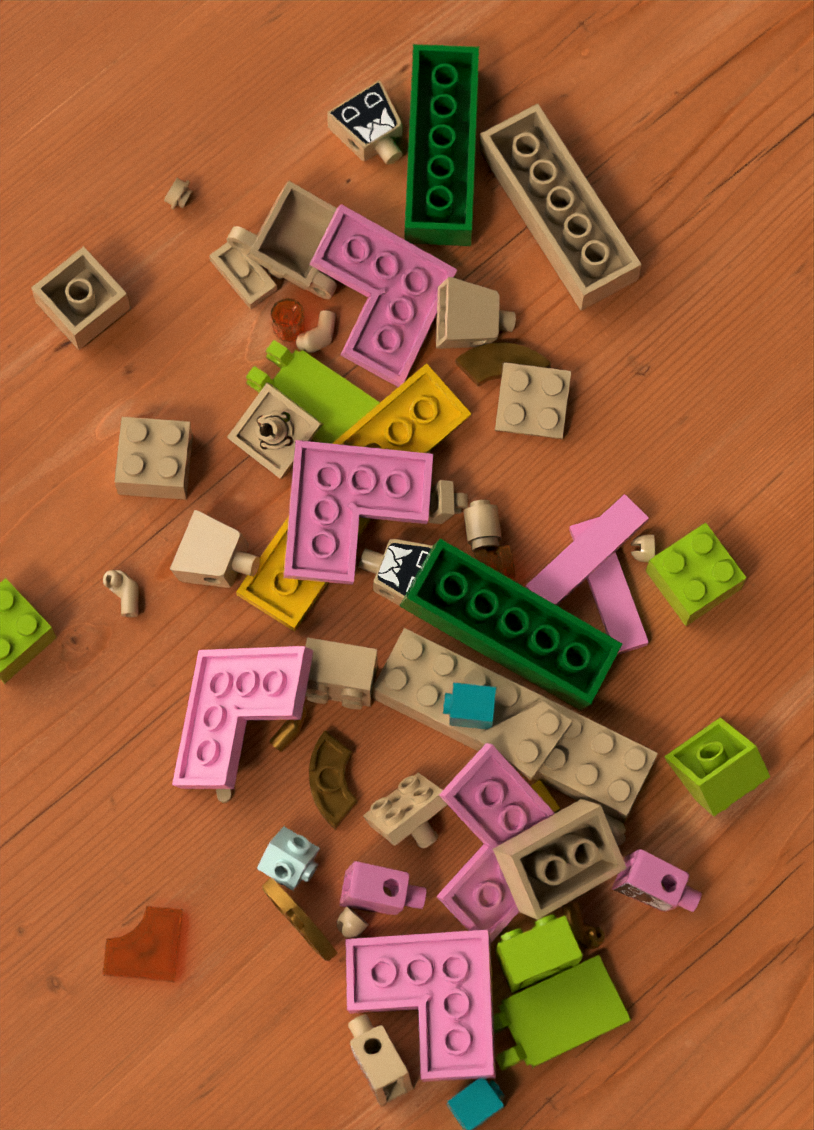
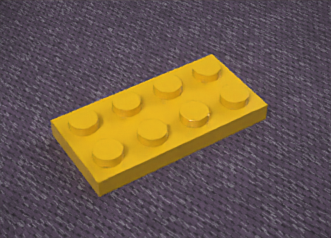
M426 363L332 444L428 453L471 416V413Z
M288 516L261 555L256 574L254 576L247 575L236 593L240 598L295 632L328 582L284 578ZM359 517L358 538L371 521V518Z

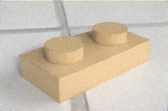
M228 242L209 255L212 264L250 309L277 291V285L258 263L246 257L244 253L233 248Z

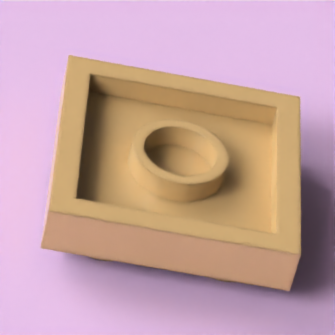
M504 362L495 431L563 439L571 371Z

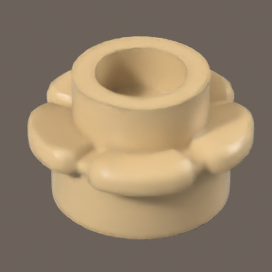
M177 178L164 198L165 202L172 205L171 209H174L176 205L183 208L190 197L192 190L187 188L190 183L188 180L185 183Z

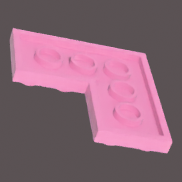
M341 204L337 207L309 265L368 297L341 352V356L399 387L404 383L437 314L438 286L448 277L454 278L457 269Z
M296 440L284 578L353 585L359 517L427 524L433 454Z
M305 646L199 650L172 785L181 789H234L247 720L301 719L314 650Z
M486 743L439 794L484 844L436 897L468 931L489 930L492 942L519 912L493 848L555 813L492 744Z
M489 930L346 939L347 1011L349 1013L419 1009L420 1070L423 1082L496 1077L491 939Z

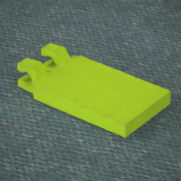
M275 340L266 349V353H268L266 358L281 368L272 380L268 374L255 366L246 376V379H248L247 385L260 393L266 383H270L319 420L323 425L312 439L315 442L332 444L380 403L305 351L301 350L299 352L295 350L292 354L288 348ZM285 412V413H283V414L287 415L288 418H287V419H283V418H282V420H284L285 422H288L289 419H290V415H289V413Z
M599 955L501 1001L502 1005L498 1006L501 1013L493 1015L494 1034L509 1028L517 1046L497 1054L496 1060L501 1071L522 1061H525L527 1066L531 1064L532 1068L631 1021Z

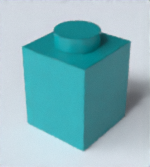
M453 683L452 693H445L443 714L450 715L449 726L486 730L491 728L493 724L496 687Z
M479 1078L447 1101L446 1106L464 1130H475L503 1110L504 1105L501 1100L505 1098V1095L493 1079L487 1082L485 1078Z

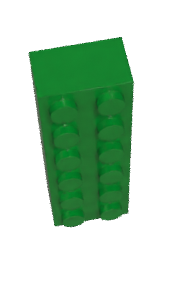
M413 44L404 240L411 244L471 246L479 47Z
M439 539L430 549L399 607L580 711L592 703L622 646L621 642L442 539Z

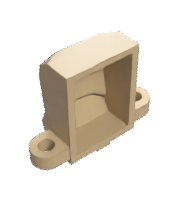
M288 181L283 187L258 235L244 228L234 226L226 239L233 248L269 269L268 272L279 279L284 278L321 298L331 299L337 288V284L333 279L309 265L337 208L291 181Z

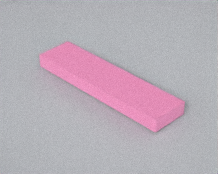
M624 494L526 585V588L558 606L646 524L649 517Z
M599 517L570 526L569 531L573 541ZM614 552L587 580L607 635L622 643L617 654L619 655L647 646L649 642L616 552Z

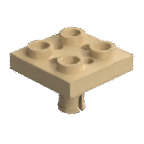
M266 383L227 438L277 477L283 479L293 466L296 440L311 442L323 424L272 384ZM285 412L289 413V415H290V419H289L288 422H285L284 420H282V418H283V419H287V418H288L287 415L283 414V413H285ZM288 436L293 438V444L291 446H287V444L291 442L290 439H286Z
M417 773L402 780L398 785V789L389 796L375 801L363 817L375 831L394 846L411 834L420 848H426L438 839L437 832L434 831L428 820L447 806V804L439 796L443 790L420 773Z

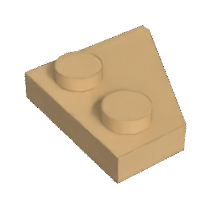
M542 701L478 734L475 742L482 747L486 743L492 744L516 771L531 781L570 728L573 721L545 701Z

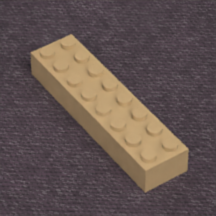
M406 628L403 629L372 688V699L477 751L482 746L475 742V738L486 729L449 726L450 715L443 714L445 693H452L453 683L496 687L492 727L545 701L573 722L533 779L541 780L543 784L577 801L583 799L599 804L604 813L624 824L654 764L657 752Z

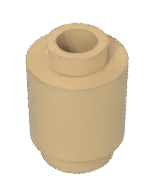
M476 500L469 503L470 507L466 508L463 512L467 542L469 545H472V551L484 553L499 549V541L502 539L498 507L490 504L489 500Z

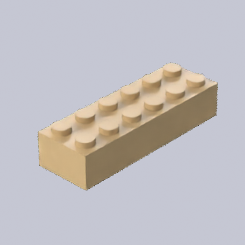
M539 104L480 134V153L581 311L638 280L642 264Z

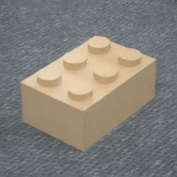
M583 799L493 848L519 912L537 920L627 869L601 805Z

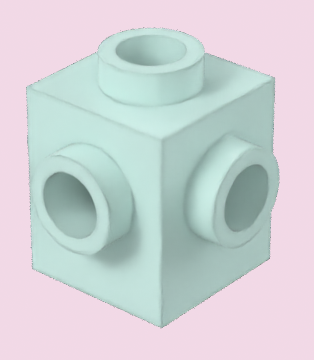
M283 826L269 842L257 869L273 878L280 885H284L293 891L302 880L308 882L315 873L318 864L314 862V859L320 848L309 842L304 836L298 835Z

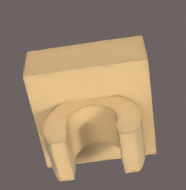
M440 480L431 488L429 523L443 524L454 514H460L461 508H468L467 494L454 493L453 481Z

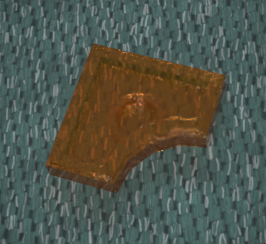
M146 906L143 919L133 931L121 937L106 939L102 975L175 982L183 910Z

